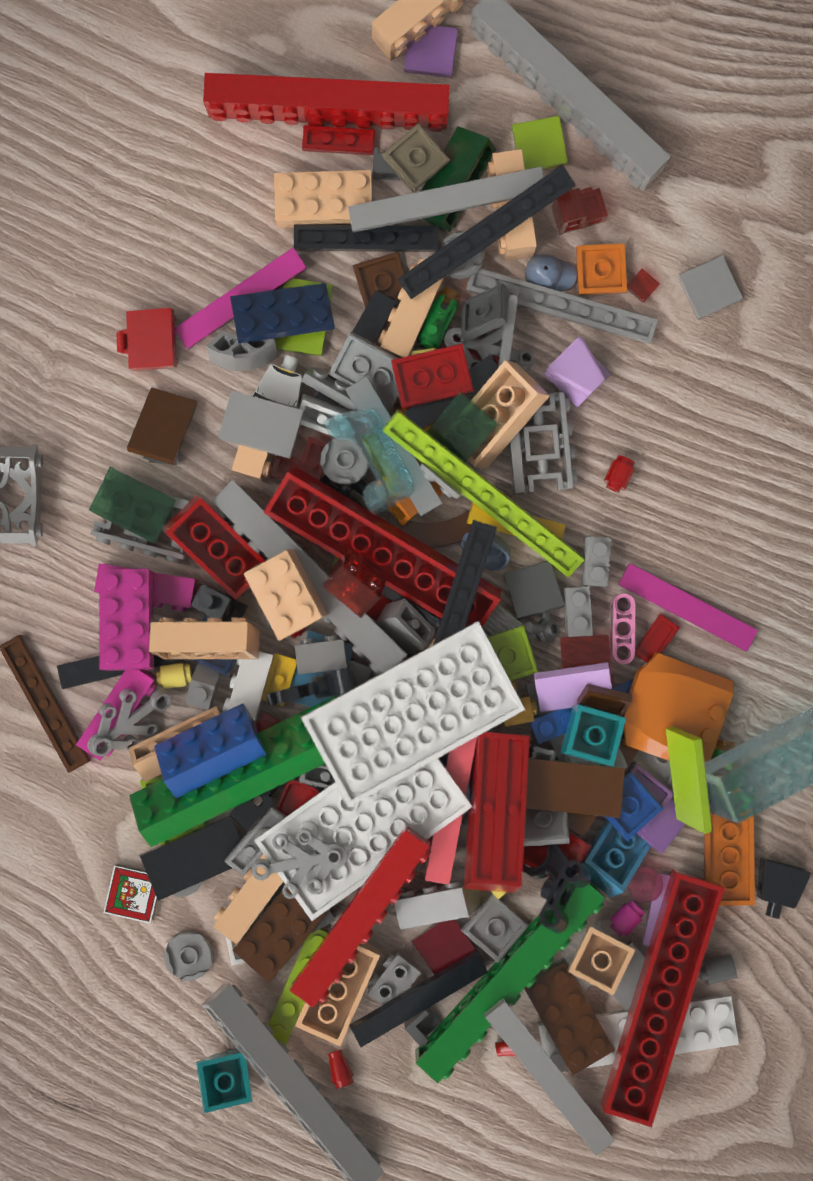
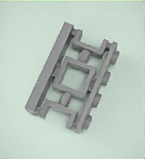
M564 392L549 393V406H541L534 414L535 426L523 427V437H520L518 432L509 443L514 495L534 493L533 481L556 479L557 491L573 489V484H577L576 470L571 468V460L575 458L573 445L569 446V436H572L571 421L567 422L566 412H570L569 398H565ZM555 402H558L561 434H558L557 424L544 425L543 413L554 412L556 410ZM551 431L553 454L531 456L529 433ZM560 449H562L565 482L562 481V472L549 473L548 460L560 459ZM521 453L525 454V463L538 461L539 467L538 475L527 476L526 486H524Z
M105 478L103 485L105 489L101 498L113 501L107 524L94 521V529L91 530L90 535L97 536V542L110 545L111 541L119 542V548L133 551L134 547L143 549L142 554L157 557V553L167 555L166 560L180 564L181 560L187 561L188 554L173 540L171 547L180 549L179 553L149 546L148 544L149 541L159 543L161 534L164 532L163 528L168 524L165 523L168 511L158 508L159 504L181 510L189 501ZM114 491L143 499V504L133 501L130 513L118 510L121 498L113 496L112 493ZM139 508L159 513L154 536L133 531ZM116 519L125 521L127 524L124 534L133 536V540L102 533V529L113 531Z

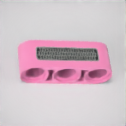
M625 593L614 596L610 603V656L613 661L620 664L631 662L635 656V600L631 595ZM620 598H625L628 601L629 605L625 611H620L617 607V601ZM620 622H625L628 625V632L624 636L617 632V625ZM621 646L626 647L628 650V656L624 660H620L616 654L617 649Z

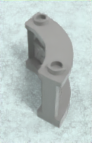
M32 445V447H0V458H6L5 464L0 462V478L2 476L1 472L4 473L3 479L0 482V490L7 485L11 477L26 494L23 502L10 514L7 506L0 501V508L4 516L1 518L0 513V528L5 526V532H0V543H24L37 546L38 537L43 536V524L40 523V469L43 468V454H39L38 445ZM12 458H28L29 468L23 470L21 461L15 465L14 469L11 468ZM31 477V485L25 478ZM31 506V514L25 513ZM24 520L29 524L28 532L11 531V523L13 521L19 529H22L21 523Z

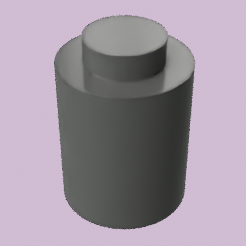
M731 954L703 960L699 971L701 980L711 985L736 979L737 971Z

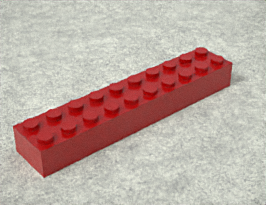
M205 73L203 103L209 118L215 121L236 119L238 122L247 123L251 120H260V122L265 124L284 121L288 125L307 122L313 126H321L322 123H327L335 127H345L348 124L364 129L370 128V126H380V128L385 130H391L394 127H404L408 131L419 123L422 128H428L431 132H440L442 129H447L450 85Z
M292 464L263 513L441 618L458 563ZM483 578L480 579L465 628L477 621L483 627L501 600V589Z
M672 869L602 1097L601 1106L604 1113L652 1128L725 889L721 884Z

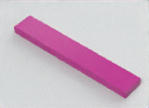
M291 248L175 327V331L189 350L233 320L230 296L277 290L307 270V267L295 249Z
M630 563L627 565L618 583L619 586L745 652L748 651L758 632L755 628Z

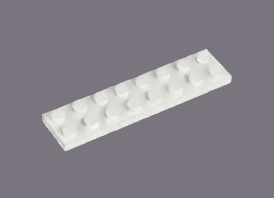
M730 994L690 1001L674 1055L739 1045ZM629 1010L595 1015L615 1051L586 1068L613 1064ZM538 1023L542 1048L561 1072L569 1071L544 1024Z

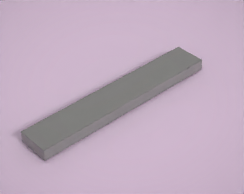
M367 377L346 388L345 391L420 516L442 504L429 480L422 475V470L415 457L382 431V428L391 417Z

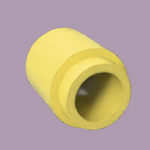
M184 662L160 666V671L156 672L158 685H163L164 690L188 686V683H191L193 674L190 663L184 664Z

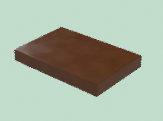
M151 387L128 443L127 451L174 465L196 410L197 401Z

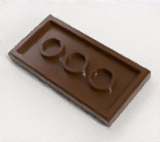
M399 252L353 265L365 308L375 290L396 301L397 303L394 308H398L401 302L398 296L402 289L398 278L405 274ZM388 320L386 321L384 327L382 328L380 334L378 335L375 341L378 347L381 346V344L378 343L382 331H388V328L391 324V322H389ZM418 339L414 348L420 346L421 342Z
M528 758L526 808L620 818L625 768Z

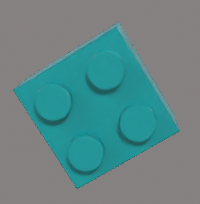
M573 705L561 753L605 766H614L626 718L582 705Z

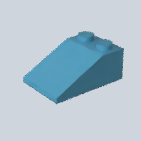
M607 820L589 843L592 846L582 865L589 869L591 873L590 882L612 898L625 891L651 845L637 834L626 841Z

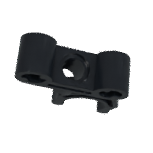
M349 666L315 675V677H312L311 683L266 694L268 706L315 695L318 699L345 694L357 687L353 668Z
M559 844L546 845L547 856L544 862L532 868L527 867L523 863V873L528 874L535 880L544 879L549 876L540 892L541 897L546 899V902L540 912L539 919L541 924L550 931L562 933L569 924V918L564 913V910L575 887L584 888L590 883L591 873L580 862L576 860L570 861ZM555 916V917H557V919H556V921L553 923V922H552V918Z

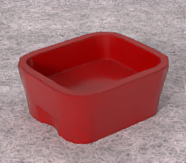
M289 781L283 790L276 808L288 816L319 794V792L307 784L300 783V781Z

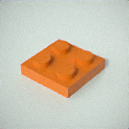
M625 243L576 246L578 296L622 294L627 292Z

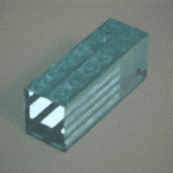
M813 708L705 763L710 813L740 823L813 784Z

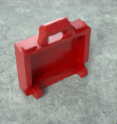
M172 308L126 311L127 328L116 333L117 352L128 355L129 369L132 371L177 368L176 316L174 315V310ZM126 335L128 341V349L126 348Z

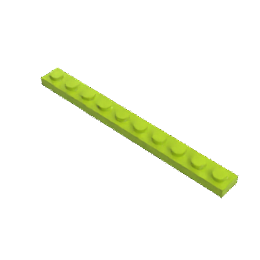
M397 410L382 428L385 434L567 577H570L585 561L580 553L400 410Z

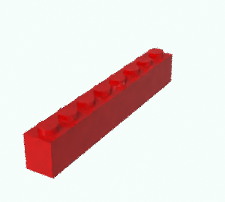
M405 825L293 981L289 990L291 993L312 1008L318 1002L322 1004L330 993V990H328L332 982L337 984L345 971L342 968L347 962L351 964L359 953L356 950L361 942L366 944L373 934L371 928L375 922L378 924L382 922L388 913L385 910L390 902L394 904L402 893L400 890L404 882L409 884L417 871L414 868L419 862L423 864L431 853L429 850V840Z

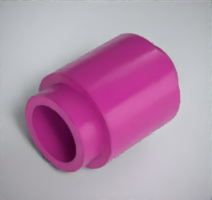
M631 900L628 904L624 903L610 918L613 922L610 927L619 936L623 933L628 936L643 921L642 917L645 913Z

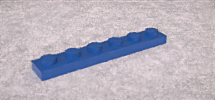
M634 678L611 688L612 690L629 694ZM572 708L554 710L535 718L532 722H528L536 743L540 744L565 734Z

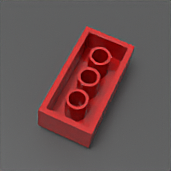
M197 494L163 528V531L235 600L250 586L244 573L265 562Z

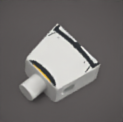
M285 355L281 367L270 364L252 396L298 409L303 382H301L303 376L295 373L299 360Z

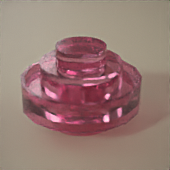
M643 866L637 869L627 889L631 897L636 901L651 903L661 895L663 881L655 869Z

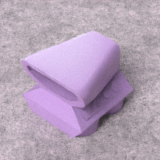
M579 336L548 366L544 375L561 392H564L569 401L578 408L611 373L593 356L585 339Z

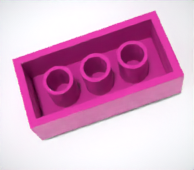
M150 569L99 570V669L104 671L154 670V654L149 652L151 622H154L153 572Z

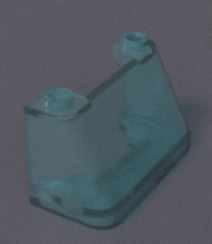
M364 408L333 416L323 422L329 434L336 440L348 439L352 444L357 442L377 480L369 484L364 490V500L371 513L377 515L413 494L415 490L414 481L391 437L382 431L384 424L375 410Z

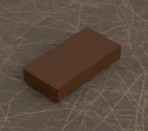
M591 684L585 686L577 699L578 705L623 716L633 702L632 694Z

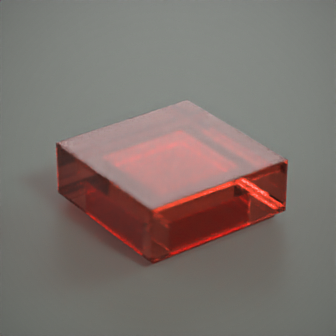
M642 268L628 283L627 290L644 303L660 283Z

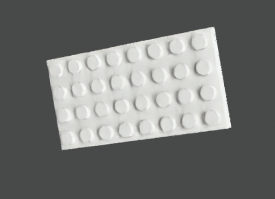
M477 621L302 716L301 719L350 807L524 711L525 708L481 625Z
M437 758L350 807L336 782H334L254 841L270 863L296 858L284 849L278 850L273 846V838L279 833L285 834L289 841L310 855L320 854V852L309 844L301 845L297 841V834L302 829H309L313 836L326 845L336 843L344 847L347 853L346 862L340 868L331 869L323 881V886L319 893L311 894L307 890V883L311 878L316 877L323 864L312 866L298 887V893L295 898L311 921H313L364 884L405 825L428 839L472 808V804L440 759ZM301 833V839L303 841H308L309 835L307 833ZM279 837L276 839L278 845L282 846L285 844L283 838ZM336 853L330 854L331 860H338L339 857ZM298 869L277 873L286 884L292 880ZM317 882L310 883L312 889L317 890L319 888ZM288 886V889L291 891L292 894H294V888Z

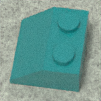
M238 1049L216 1053L196 1062L203 1113L253 1102L246 1058Z

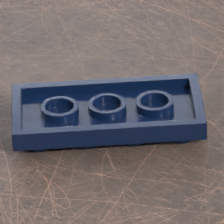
M326 283L230 296L238 343L334 330L335 324Z

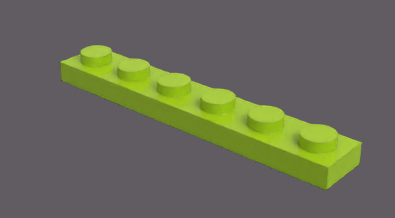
M322 928L311 933L305 940L268 1024L274 1032L272 1036L277 1042L281 1041L284 1043L285 1046L304 1005V1001L289 990L293 981L329 933V931Z

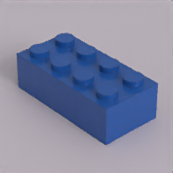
M244 703L154 746L163 780L176 798L266 755L255 721Z

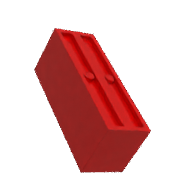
M484 732L477 736L470 776L469 801L472 804V808L468 811L464 889L513 893L522 887L529 736Z

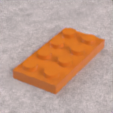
M710 807L712 832L704 834V879L717 882L725 888L719 906L755 905L754 808Z

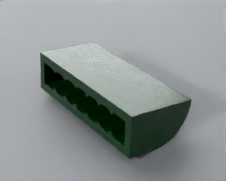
M457 126L443 151L450 159V162L429 179L421 191L479 180L492 158V153L496 151L495 146L488 137ZM462 210L422 219L450 232Z

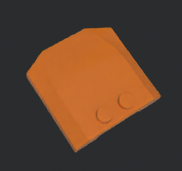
M654 653L652 655L653 658L636 671L629 694H632L633 702L623 716H621L626 718L623 728L625 740L623 739V744L669 761L666 728L674 726L702 739L706 768L711 761L734 694V681L663 654Z

